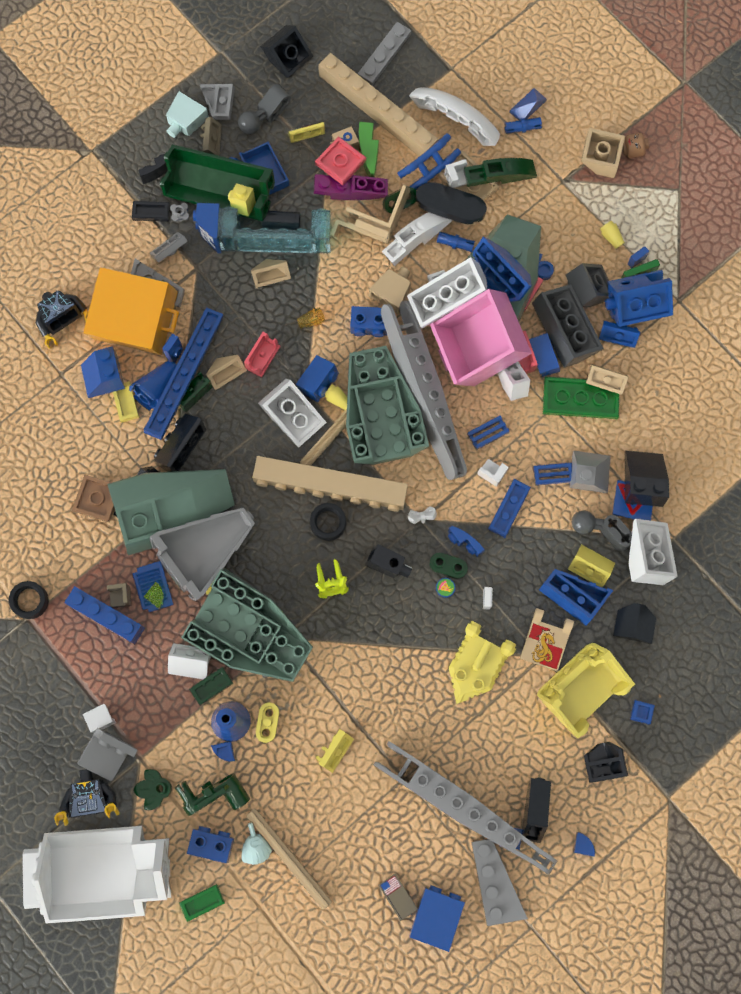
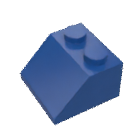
M113 346L94 351L81 364L88 398L125 389L118 356Z

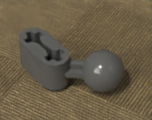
M279 83L273 85L258 104V111L255 113L246 111L239 116L238 126L240 130L245 134H253L258 131L261 125L260 122L264 119H267L269 122L275 121L289 104L291 96Z
M586 510L578 511L573 515L571 523L577 533L588 534L593 530H600L616 550L625 551L631 546L632 532L619 517L609 515L605 519H599Z

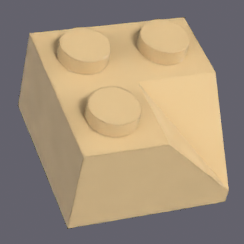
M589 128L581 162L597 175L614 178L618 169L625 136Z

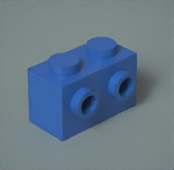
M352 306L350 333L355 336H387L381 316V308Z
M316 355L296 383V386L304 396L319 402L325 396L329 386L336 381L339 374L334 363Z
M204 826L193 829L187 854L229 863L235 839L230 837L231 833L219 831L218 834L210 832L211 828Z

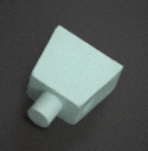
M179 91L166 114L168 123L171 125L167 129V133L173 138L179 132L190 136L205 122V118L209 117L207 108Z

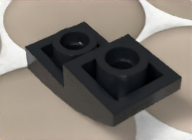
M165 154L154 158L156 165H147L138 170L143 184L154 181L167 173L168 169L164 161Z

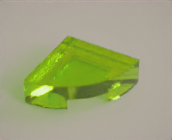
M155 582L144 595V598L158 609L163 604L164 595L161 586Z

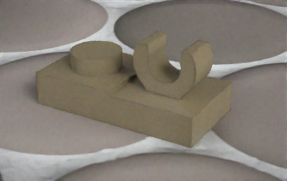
M212 117L205 118V124L201 125L205 133L200 134L203 138V152L220 156L221 124Z

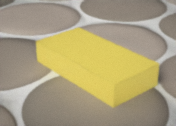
M130 381L124 382L125 389L113 392L121 423L140 418L135 398L133 397V390L131 392L129 390Z

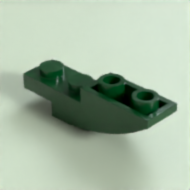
M525 158L484 160L480 165L464 167L463 170L467 187L499 181L505 184L537 178L533 160Z

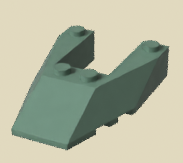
M507 214L486 238L506 249L531 276L532 286L521 301L510 302L518 322H520L538 281L541 226ZM473 251L471 252V254L468 256L467 259H469V258L471 257V258H473V259L475 260V257H473Z

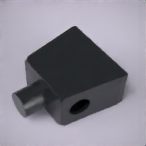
M379 544L372 548L365 563L366 567L392 578L398 576V574L408 578L412 571V567L404 564L405 557ZM390 561L394 564V567L390 566Z

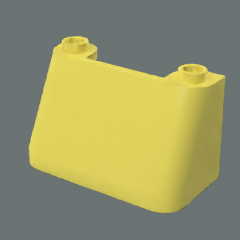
M591 643L586 645L539 689L537 696L573 736L579 739L588 731L589 723L586 719L613 694L618 696L628 694L635 683L608 649Z

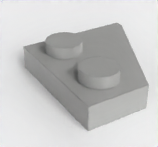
M200 84L212 118L214 120H231L235 91L234 85Z

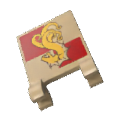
M537 608L535 609L520 659L558 671L574 621L568 618L565 619L562 629L543 623L541 619L544 610Z

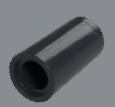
M268 211L264 221H262V228L299 231L300 212Z

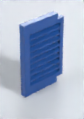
M158 561L137 568V572L132 575L142 610L148 609L150 613L174 605L162 563Z

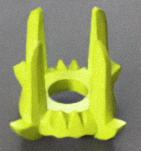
M335 559L333 560L337 578L335 580L332 577L331 580L328 578V581L325 582L320 563L316 567L318 582L315 585L319 589L318 596L322 599L337 594L344 595L349 590V587L346 585L347 577L342 576L339 563Z

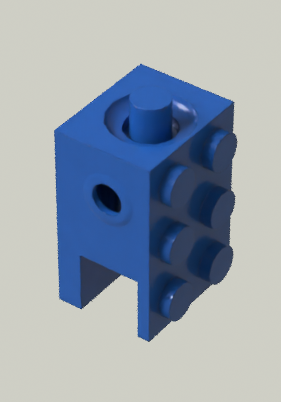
M662 270L608 281L609 298L605 299V307L609 310L610 316L619 327L673 315L672 280L670 278L663 279Z

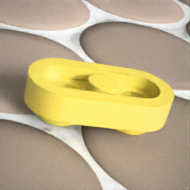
M265 703L259 710L256 737L263 743H269L276 737L279 709L274 703ZM269 709L273 710L271 717L266 715V711ZM265 729L270 731V735L267 737L263 736Z

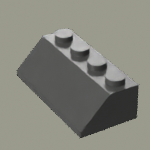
M571 284L542 292L532 302L564 368L578 364L604 349Z

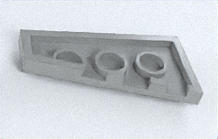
M489 839L471 842L487 926L528 919L494 842Z

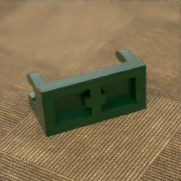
M200 371L191 381L179 405L185 412L213 388L211 381L205 378Z

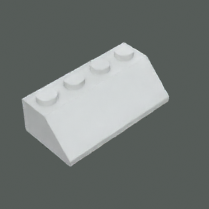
M470 257L408 294L407 297L420 327L424 328L486 291L487 279L480 264Z

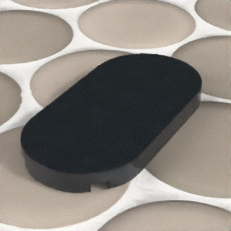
M435 182L422 184L416 191L415 200L424 211L463 224H474V222H481L485 218L486 203L476 195Z

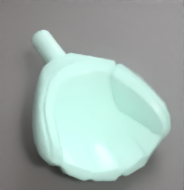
M248 823L251 836L247 837L243 843L241 858L244 863L256 865L267 860L272 849L263 836L255 833L253 823Z

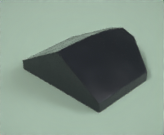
M633 603L617 610L613 636L652 644L656 617L643 604Z
M611 742L599 743L584 755L589 783L628 776L623 749Z

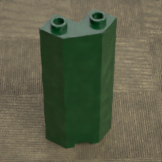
M171 145L164 156L168 171L160 181L163 196L193 204H219L221 211L264 221L271 206V201L268 200L270 189L274 190L275 185L273 169ZM236 183L251 187L254 190L256 204L249 216L234 213L231 210L228 195L234 189Z

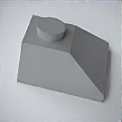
M573 451L570 488L608 493L611 456Z

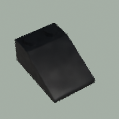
M625 450V503L663 507L669 499V478L663 454Z

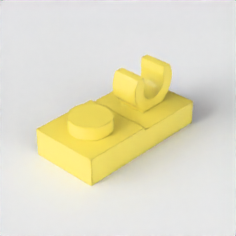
M339 729L332 738L329 748H321L325 751L322 758L316 756L319 765L333 773L354 738Z

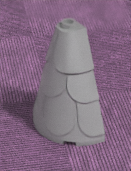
M244 508L211 515L210 518L158 531L150 536V542L154 549L157 547L158 553L156 555L170 577L183 592L188 591L190 593L188 595L190 599L197 601L206 593L220 569L225 567L232 554L239 549L255 524L253 521L254 517Z

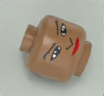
M643 133L627 135L623 143L624 155H627L630 159L645 156L646 149H649L648 138H644Z

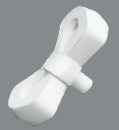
M431 506L422 512L410 510L408 520L413 524L419 521L425 523V520H434L437 512Z

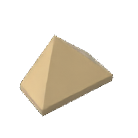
M265 259L251 270L256 288L291 279L286 260Z
M238 355L216 358L206 376L211 381L214 389L217 390L246 372L247 369Z

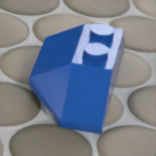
M482 237L473 250V257L480 264L487 279V289L507 293L510 302L521 301L532 286L530 274L506 249L488 238Z

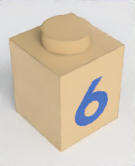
M352 126L332 134L330 145L339 136L357 151L359 150V141Z

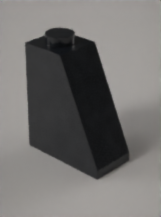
M531 778L529 782L522 825V835L531 842L541 843L544 837L549 817L551 781H546L543 778Z

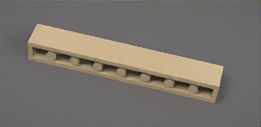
M332 53L319 64V76L418 156H421L438 141L437 137Z
M257 456L252 477L256 485L261 487L271 485L275 486V489L283 491L286 488L293 489L295 493L305 494V492L313 493V496L323 498L325 495L330 496L331 499L336 501L346 499L350 500V503L357 505L367 503L373 508H380V506L388 507V510L394 512L404 509L408 487L406 483Z

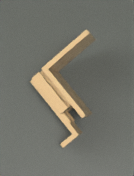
M403 184L388 223L347 207L346 211L358 216L355 224L345 223L336 219L331 235L337 238L341 226H344L388 244L391 241L393 231L397 227L411 189Z

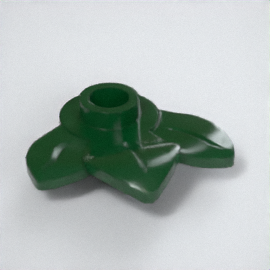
M148 769L144 771L145 780L138 782L133 791L138 797L145 799V810H154L161 805L164 798L171 794L172 785L169 780L162 778L157 770ZM160 785L163 786V791H162V792H160V790H159V786H160Z

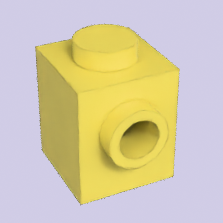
M236 183L234 189L229 192L228 200L230 201L232 212L249 216L256 204L253 188Z

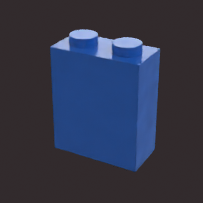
M430 885V888H424L409 937L449 952L465 902L461 900L462 896L450 892L448 896L441 893V888Z

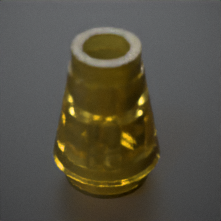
M314 307L297 318L300 329L322 325V322L326 321L320 307L317 309Z

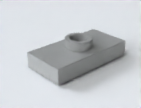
M177 232L151 251L150 255L159 263L167 256L175 254L177 249L187 242V239L184 235Z

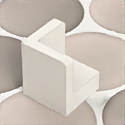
M466 159L446 165L444 175L449 187L457 188L467 184L463 171L464 167L467 166Z
M488 459L483 467L479 469L477 475L497 487L509 467L503 463L499 466Z
M105 704L83 714L91 733H95L97 728L103 730L116 723Z

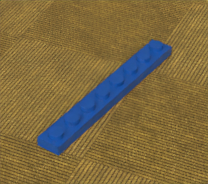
M206 307L144 428L145 434L160 440L163 439L223 319L222 313Z

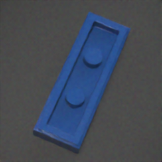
M513 479L488 530L504 538L507 536L531 488L530 486Z

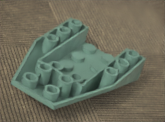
M220 569L211 585L212 590L195 619L190 621L181 638L232 669L293 682L313 646L271 598L227 569Z

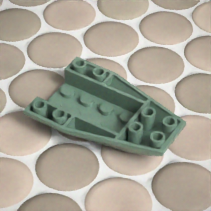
M387 346L349 353L346 428L354 463L380 464L411 457L429 447L421 410Z
M225 469L143 473L107 484L128 555L152 549L150 536L158 531L210 518L211 515L222 513L235 505Z

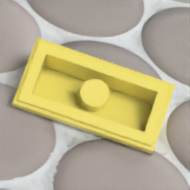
M318 122L288 131L290 142L294 143L325 134L324 122Z

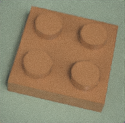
M84 475L72 511L110 522L114 505L107 484L112 482Z

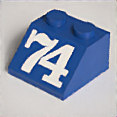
M197 203L196 210H193V221H196V229H199L200 236L217 253H221L223 217L220 205Z

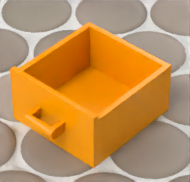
M100 267L83 333L94 340L162 356V348L165 345L167 334H174L179 316V311L174 310L178 291L167 282ZM172 314H174L173 319H172V323H171V327L169 328L170 322H171V318H172Z

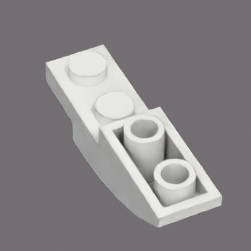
M428 212L394 235L395 240L382 252L395 266L420 243L425 245L452 220Z

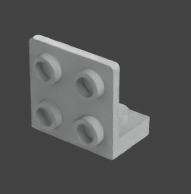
M97 728L77 763L79 766L112 781L127 754L134 757L138 750L121 739Z

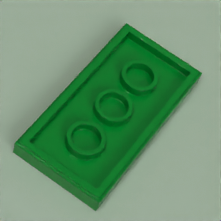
M544 377L542 414L618 419L619 394L587 384V379Z

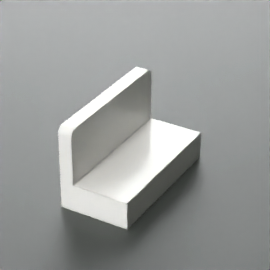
M173 643L168 655V673L205 679L211 656L197 647Z

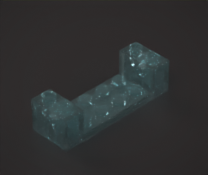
M228 206L219 208L217 236L222 251L331 253V212L322 208L312 210L311 231L306 229L288 230L285 228L279 230H270L268 228L252 230L251 228L241 229L238 209Z

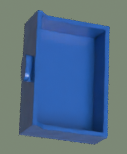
M269 142L244 153H239L240 161L273 169L275 185L274 190L270 189L269 195L290 186L289 180Z

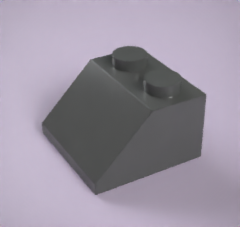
M582 263L566 274L568 285H572L582 307H592L605 302V299L609 298V279L602 265Z

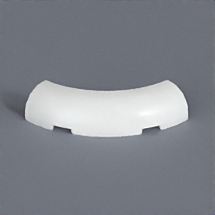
M426 87L417 88L409 95L419 109L440 110L446 113V116L452 120L468 126V131L483 146H495L500 138L499 131L481 112L464 100L447 92Z

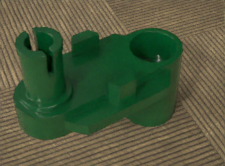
M234 773L224 777L214 785L210 781L206 782L201 786L203 790L198 795L193 794L186 781L181 782V786L178 784L175 787V790H177L184 801L183 809L188 816L198 812L222 795L225 796L233 810L239 809L250 800V797Z

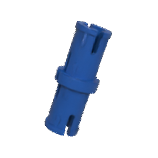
M541 117L533 119L521 118L519 121L504 123L506 134L521 131L526 133L528 130L542 129Z
M441 231L437 238V243L451 246L452 249L459 248L469 252L473 251L475 241L461 238L457 234L454 236Z

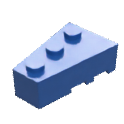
M554 569L539 589L540 592L585 626L593 619L613 592L612 589L599 587L593 582L580 580L576 576Z

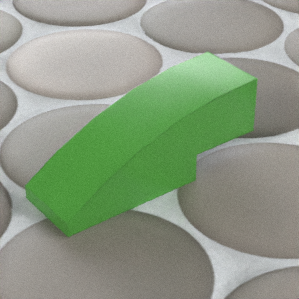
M359 122L360 153L366 157V162L363 166L368 177H375L379 140H373L374 123Z

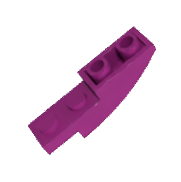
M315 174L314 194L330 196V199L334 200L385 198L388 196V179L352 175L342 186L329 175Z

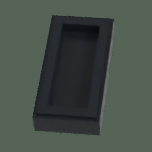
M133 201L132 220L169 222L170 203Z

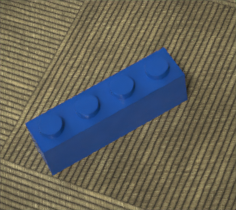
M75 586L64 602L69 607L133 644H136L145 629L141 624Z

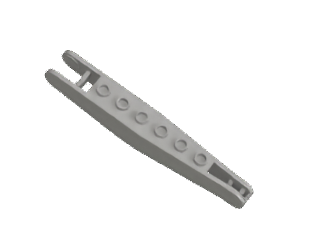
M408 300L400 303V314L404 325H399L392 306L384 304L381 308V316L396 365L421 410L427 437L442 466L443 472L449 480L464 477L467 473V467L441 382L413 308ZM406 330L407 335H403L402 331Z
M388 741V747L407 758V761L398 775L392 773L391 770L379 762L373 764L375 767L460 824L550 875L557 863L555 858L537 847L476 798ZM411 762H413L419 768L410 782L407 783L401 778ZM521 840L536 851L532 858L516 850ZM550 861H551L553 864L551 865L550 869L548 870V869H547V866H548V864H549Z

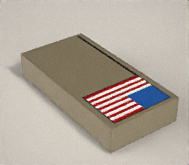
M396 874L378 884L400 921L418 910Z

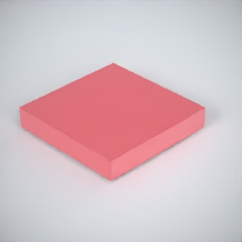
M338 136L315 160V165L343 186L366 162V157Z

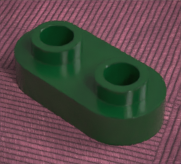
M409 187L411 190L404 209L416 202V190L412 187ZM401 189L384 198L383 208L386 212L392 214ZM390 201L394 202L392 207H389Z
M436 553L430 559V568L436 573L455 579H461L467 573L468 566L462 559L444 553ZM441 559L443 564L437 565L436 560ZM460 565L462 570L456 571L454 567Z

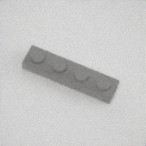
M396 22L358 72V75L373 86L410 37L412 30Z

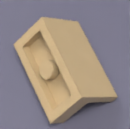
M591 364L586 381L587 384L623 394L628 380L627 375Z

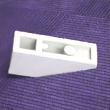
M519 362L497 373L502 387L511 401L528 396L530 379Z

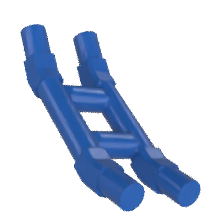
M446 133L431 148L397 172V174L402 179L419 168L423 177L409 186L417 190L422 184L428 183V181L445 169L446 165L452 164L461 154V151L456 148L444 160L442 159L438 151L451 139V136ZM432 156L438 165L429 171L424 162Z

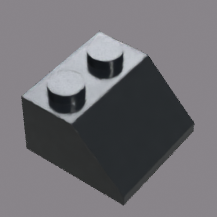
M285 25L260 46L268 60L286 78L290 77L313 57L297 27L293 25Z

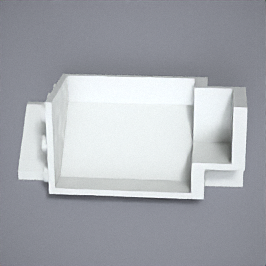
M142 826L44 833L43 841L39 843V848L23 850L24 909L40 908V914L44 915L45 923L145 916L147 901L171 898L169 877L171 876L170 859H168L169 838L145 840Z

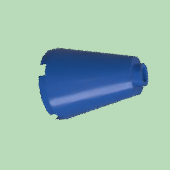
M166 361L129 386L130 392L134 391L135 395L133 397L149 411L154 409L177 364Z
M234 701L219 705L211 718L213 732L217 737L228 742L243 738L251 725V717L248 710L242 704ZM229 716L230 720L225 723L226 718Z

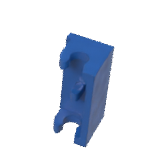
M548 333L529 339L540 375L545 377L560 372V366Z

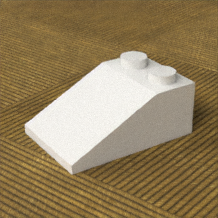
M289 379L283 380L258 403L297 447H300L327 423Z
M635 519L633 521L628 563L632 582L665 585L678 577L668 523Z

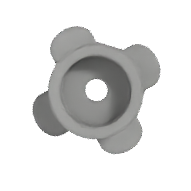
M186 203L171 205V219L179 222L187 220L189 218L187 213L188 205Z

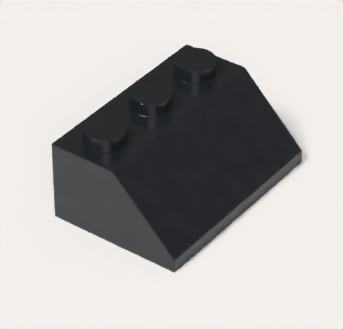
M185 413L183 417L176 421V428L166 436L162 449L159 448L154 455V462L157 466L167 472L180 471L206 432L204 423L199 417Z

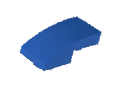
M454 526L448 529V537L453 544L457 543L460 547L466 543L469 553L471 555L475 554L476 557L484 553L485 549L471 535Z

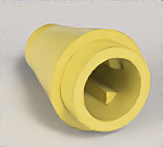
M613 221L600 228L601 235L615 249L625 243L617 224H614Z
M332 384L324 397L327 398L328 402L346 410V394L338 385Z

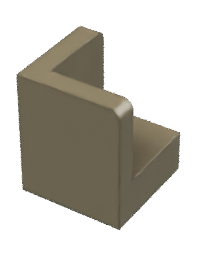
M128 584L107 585V590L110 591L111 608L132 606L131 590Z

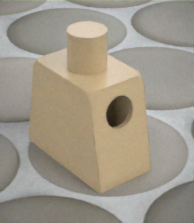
M401 267L397 273L388 269L370 287L369 297L382 305L390 304L394 312L399 314L400 303L406 300L410 291L411 282L407 280L410 271L405 267Z

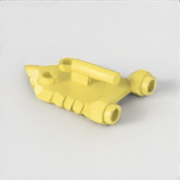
M471 621L470 624L468 623L465 628V640L462 641V645L458 649L459 651L455 654V659L452 660L449 666L450 676L452 677L451 681L454 683L452 686L455 689L456 704L468 700L469 697L473 698L474 695L478 696L480 693L483 694L490 691L495 684V679L499 676L498 673L501 672V668L505 664V660L516 651V644L507 639L502 643L501 647H498L480 637L479 634L482 626L474 621Z

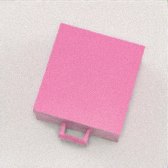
M488 289L430 324L440 348L438 350L446 371H449L454 385L476 386L532 354L505 292Z

